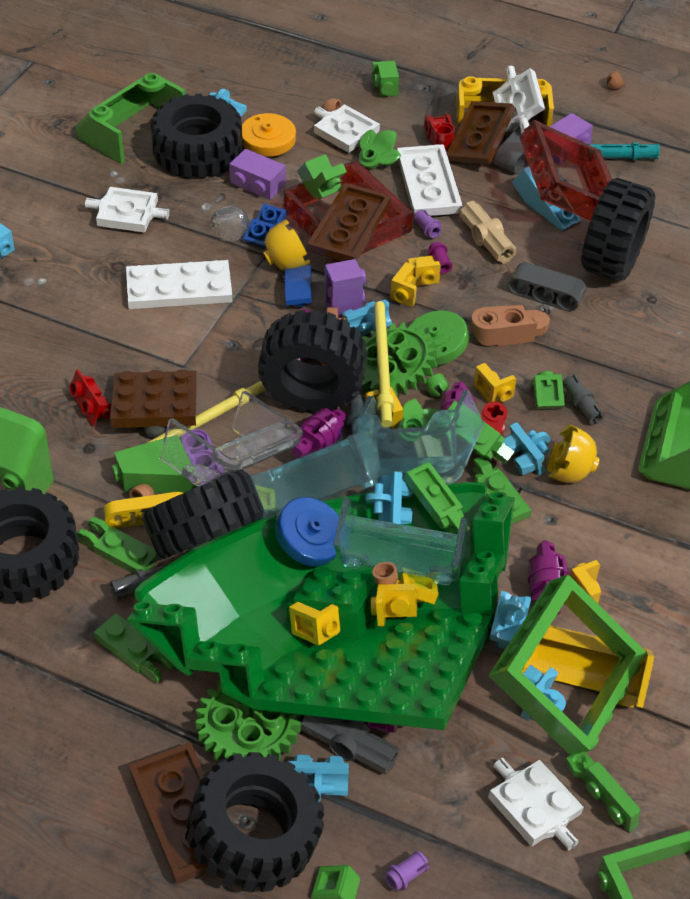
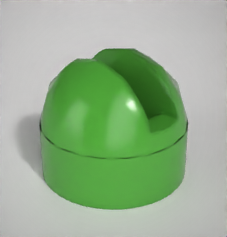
M443 374L431 376L426 380L427 383L424 384L428 393L433 397H441L440 393L448 390V383Z

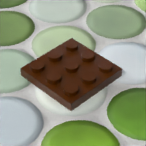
M181 369L166 372L152 370L149 372L123 371L121 373H114L110 414L111 428L196 426V371Z

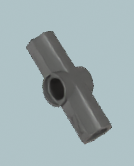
M305 715L301 723L302 731L328 744L336 756H342L343 760L352 761L355 758L385 775L391 771L399 755V747L372 734L368 726L362 721Z

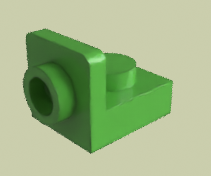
M551 371L537 373L530 382L531 388H534L536 410L563 409L565 403L562 374H553Z

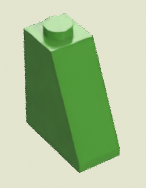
M180 434L114 452L115 464L111 465L112 473L116 482L121 481L125 492H129L133 487L142 483L150 485L154 489V493H185L199 487V474Z

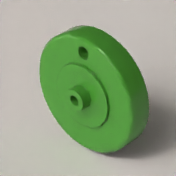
M444 310L428 312L415 319L409 325L410 327L412 324H415L417 330L422 327L425 334L430 333L437 348L438 359H435L437 365L449 363L459 357L465 351L469 342L467 325L464 319L454 312Z

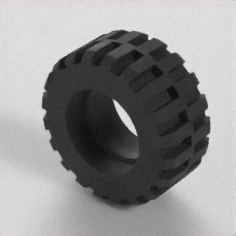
M189 94L182 95L181 98L175 97L170 99L169 103H163L156 110L151 120L152 149L155 159L168 172L171 170L174 175H184L185 178L191 179L192 177L202 179L210 175L212 177L217 176L219 172L222 171L224 173L229 170V164L242 152L241 116L230 103L228 104L222 98L216 99L215 96L209 94L208 96H202V94L189 96Z
M615 178L608 182L602 195L599 197L584 239L581 265L586 271L615 281L625 280L629 276L640 254L652 219L656 196L651 188L621 178Z
M298 310L294 315L288 313L282 316L281 320H275L264 335L258 362L259 379L266 391H271V396L275 400L283 401V404L289 408L293 406L298 408V411L306 412V410H311L313 413L324 408L330 411L337 409L338 406L342 408L354 400L359 394V390L362 389L367 362L366 344L354 326L350 327L348 321L343 318L341 320L336 318L335 314L329 312L323 314L320 313V310H312L311 312ZM312 358L320 360L328 365H310L298 359Z
M239 470L143 511L142 521L157 556L161 559H166L262 518L264 509L249 474L244 470Z
M15 487L14 491H7V489L0 491V545L18 536H34L43 539L40 545L25 553L5 554L0 552V599H5L6 603H16V600H23L24 603L33 602L32 598L40 596L42 599L49 596L51 590L57 591L64 585V579L69 580L71 578L74 568L78 565L79 544L73 514L63 501L57 500L56 496L48 492L43 494L40 489L32 488L30 491L25 490L24 487Z
M248 752L247 757H242L241 753L231 755L227 762L220 760L214 764L212 770L205 773L199 787H197L186 823V828L189 831L187 835L189 847L192 849L196 848L193 856L198 864L202 865L205 863L207 865L205 872L213 878L219 876L224 879L222 884L232 888L233 884L242 886L241 891L253 892L254 888L259 887L260 892L272 891L275 884L278 887L289 884L292 878L298 877L304 871L323 832L324 822L322 818L324 816L323 804L318 802L320 795L316 787L309 786L310 779L303 771L298 773L294 770V764L289 761L283 763L277 760L278 756L268 754L267 757L260 756V752ZM239 804H252L262 807L275 816L284 834L273 839H257L248 836L234 826L228 817L226 809Z

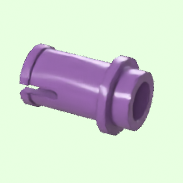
M419 210L415 213L413 220L423 229L426 237L436 238L441 234V223L436 219L434 220L426 210Z
M417 850L398 865H390L384 874L386 883L393 891L407 889L410 881L429 870L430 866L427 864V858L422 852Z

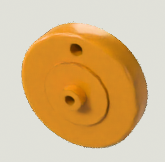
M264 113L254 115L242 123V146L257 154L267 157L277 156L286 153L295 145V125L284 116Z

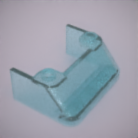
M463 390L455 410H440L433 414L426 427L390 429V427H383L377 402L374 396H368L353 426L356 476L361 485L364 487H374L376 483H380V476L390 475L394 471L402 472L403 478L406 472L426 462L431 463L446 485L456 482L463 474L484 425L469 390Z
M373 430L350 435L346 440L271 470L250 475V479L264 509L262 519L277 515L289 501L298 497H311L321 500L357 485H360L363 490L378 483L377 478L382 476L377 440Z
M344 497L334 540V549L337 558L342 560V565L349 568L358 569L360 565L375 567L381 562H391L397 567V572L433 578L435 583L451 585L452 581H457L464 558L467 543V519L461 518L458 534L356 517L353 515L350 498Z

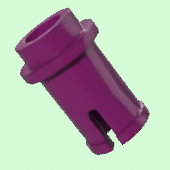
M434 242L429 246L428 256H432L434 262L439 261L441 265L440 274H446L453 267L447 255V246L441 242Z

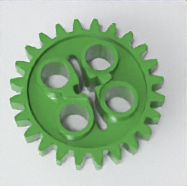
M402 322L400 327L396 328L395 324L391 323L390 329L386 330L387 347L391 353V356H388L390 387H392L396 396L399 391L408 395V388L411 387L414 390H418V382L426 384L425 376H433L431 368L437 367L435 360L438 359L437 348L430 333L425 334L424 328L421 327L417 330L415 324L406 328L405 322ZM374 330L371 331V338L362 337L367 350V362L362 385L364 392L370 390L372 392L379 389L376 331ZM397 364H400L401 369H402L403 372H405V373H402V372L398 369Z
M220 681L217 682V691L208 689V699H200V708L196 709L197 720H195L199 743H204V751L206 753L213 751L214 761L225 757L227 762L229 756L241 753L242 757H247L248 752H260V756L263 757L272 754L278 756L277 760L281 761V752L289 754L291 744H297V735L301 732L300 714L252 709L223 694Z

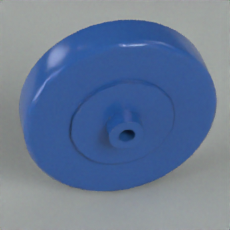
M311 497L292 499L282 508L275 520V534L280 546L291 558L301 564L308 566L326 565L332 562L344 548L346 532L341 518L329 505Z

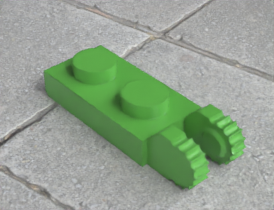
M92 517L87 524L92 531L102 536L99 540L90 531L81 529L77 532L78 541L94 550L95 554L132 574H135V571L143 569V571L149 570L160 558L157 556L154 548L112 526L109 527L105 521L98 519V517Z
M117 613L94 631L96 641L138 674L141 672L155 683L159 682L163 676L159 669L151 663L153 660L164 666L167 670H172L175 667L138 630Z

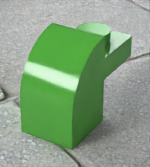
M326 154L305 162L297 170L304 186L316 199H322L339 192L342 188L340 179L347 173L343 163L332 167Z

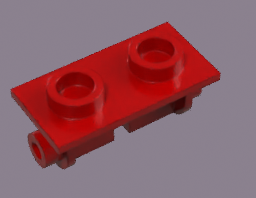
M77 369L73 380L70 382L69 392L90 425L94 426L97 418H110L111 404H109L105 396H101L102 392L95 383L94 378L88 375L83 376L79 369Z

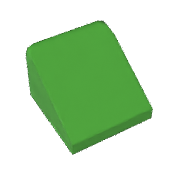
M349 865L319 866L311 898L355 899L360 877Z

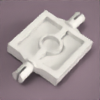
M508 66V68H505L507 81L493 92L495 103H513L515 112L505 132L508 133L520 125L521 134L528 135V133H531L529 119L545 109L536 73L529 68L525 72L516 75L515 67Z
M343 105L331 112L318 106L314 111V115L322 119L314 125V133L348 153L360 146V140L366 131L372 129L377 134L380 130L379 123L347 105Z
M109 187L107 194L101 200L86 198L85 208L99 209L96 217L97 226L146 232L149 222L154 217L169 218V209L156 208L158 202L157 193Z
M504 758L498 760L493 768L500 773L505 781L490 790L488 796L490 801L531 847L543 839L556 836L568 851L574 848L579 840L566 827L570 821L581 815L584 807L541 760L536 761L524 770L514 771Z

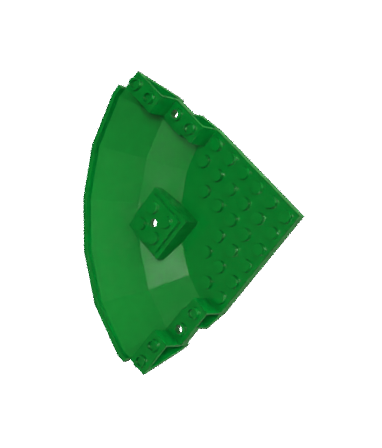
M465 482L446 484L463 506L461 510L464 515L463 520L470 528L465 536L457 541H454L445 529H441L414 493H412L411 497L402 498L401 507L411 508V524L386 530L378 529V514L373 513L374 504L365 501L366 495L374 493V491L324 500L322 502L329 505L341 518L345 527L346 541L339 555L332 562L323 566L301 564L282 549L275 534L277 515L260 519L193 548L142 582L134 591L138 603L133 606L134 611L127 618V621L178 670L189 676L194 670L218 672L222 693L252 709L445 730L493 626L499 599L498 578L501 571H505L515 497H507L504 492H493L488 496L486 495V483ZM381 562H391L397 567L398 577L401 570L404 569L435 579L439 593L435 604L417 602V617H386L385 626H378L377 615L371 614V597H376L378 589L373 578V568ZM300 602L321 611L331 604L336 605L339 611L340 632L319 646L293 635L289 607Z

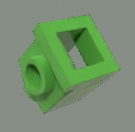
M395 61L373 62L372 83H374V88H378L380 97L398 96L399 75Z

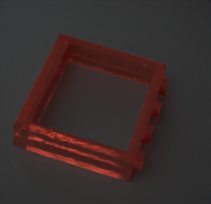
M533 120L524 129L519 138L541 200L591 221L600 195H602L608 182L612 180L601 150ZM552 155L579 166L589 192L560 180Z
M357 160L344 164L347 173L340 179L342 187L344 183L391 195V204L384 214L387 220L378 224L362 254L412 232L413 212ZM302 182L283 190L282 207L286 210L287 215H290L297 222L301 229H304L312 236L321 221L306 205L320 199L314 198Z

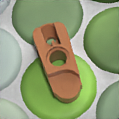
M523 305L482 307L475 310L472 314L471 330L477 341L485 346L497 345V347L530 343L535 341V336H542L548 331L550 318L542 311L525 310Z

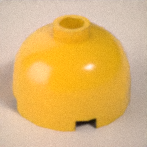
M286 219L269 230L265 238L267 250L263 252L269 265L275 264L282 271L310 264V260L304 261L303 256L307 255L295 230H288L285 226L289 224Z
M567 425L559 434L564 436L561 443L555 442L548 458L547 471H552L548 475L549 478L564 483H576L585 479L589 473L596 471L599 458L596 457L597 447L593 438L584 430L573 425Z

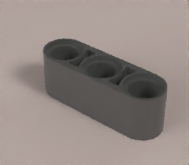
M529 123L531 133L522 135L519 126L498 148L494 157V165L517 174L539 150L541 132L545 129Z
M526 262L520 263L516 267L508 282L509 290L517 296L569 312L575 311L578 308L586 292V285L582 280Z

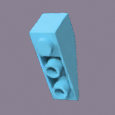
M542 160L524 168L512 181L524 202L561 231L581 221Z

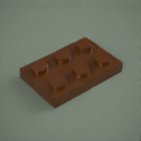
M471 101L446 153L449 162L490 165L515 112L513 103Z

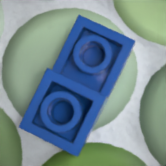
M263 203L257 218H252L243 241L266 248L265 238L267 233L276 224L286 219V210Z
M311 265L285 269L286 306L303 307L308 303H312Z

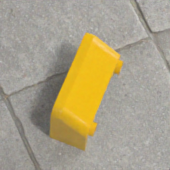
M469 76L459 82L456 92L457 130L463 119L464 108H468L471 101L495 103L493 92L500 88L507 79L475 78ZM537 79L545 107L542 111L544 129H547L552 125L554 111L552 86L544 79Z
M550 625L521 672L524 673L532 665L545 674L551 667L559 672L555 681L601 691L620 658L597 636ZM642 647L647 653L640 663L641 669L632 677L626 687L628 689L626 695L617 704L634 708L636 703L637 707L643 708L655 657L652 650Z

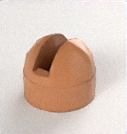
M618 69L607 77L608 87L614 90L625 86Z
M328 99L323 104V109L328 112L342 107L340 99Z
M144 483L136 485L129 491V498L154 495V489Z
M381 562L373 568V578L377 586L378 584L397 583L398 572L395 564Z

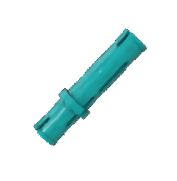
M632 142V144H587V159H631L632 161H637L638 159H659L660 155L659 144H638V142Z

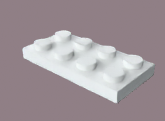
M444 144L397 148V151L401 154L398 162L413 216L419 210H426L430 216L460 213L463 205Z
M228 260L126 267L129 309L232 302Z

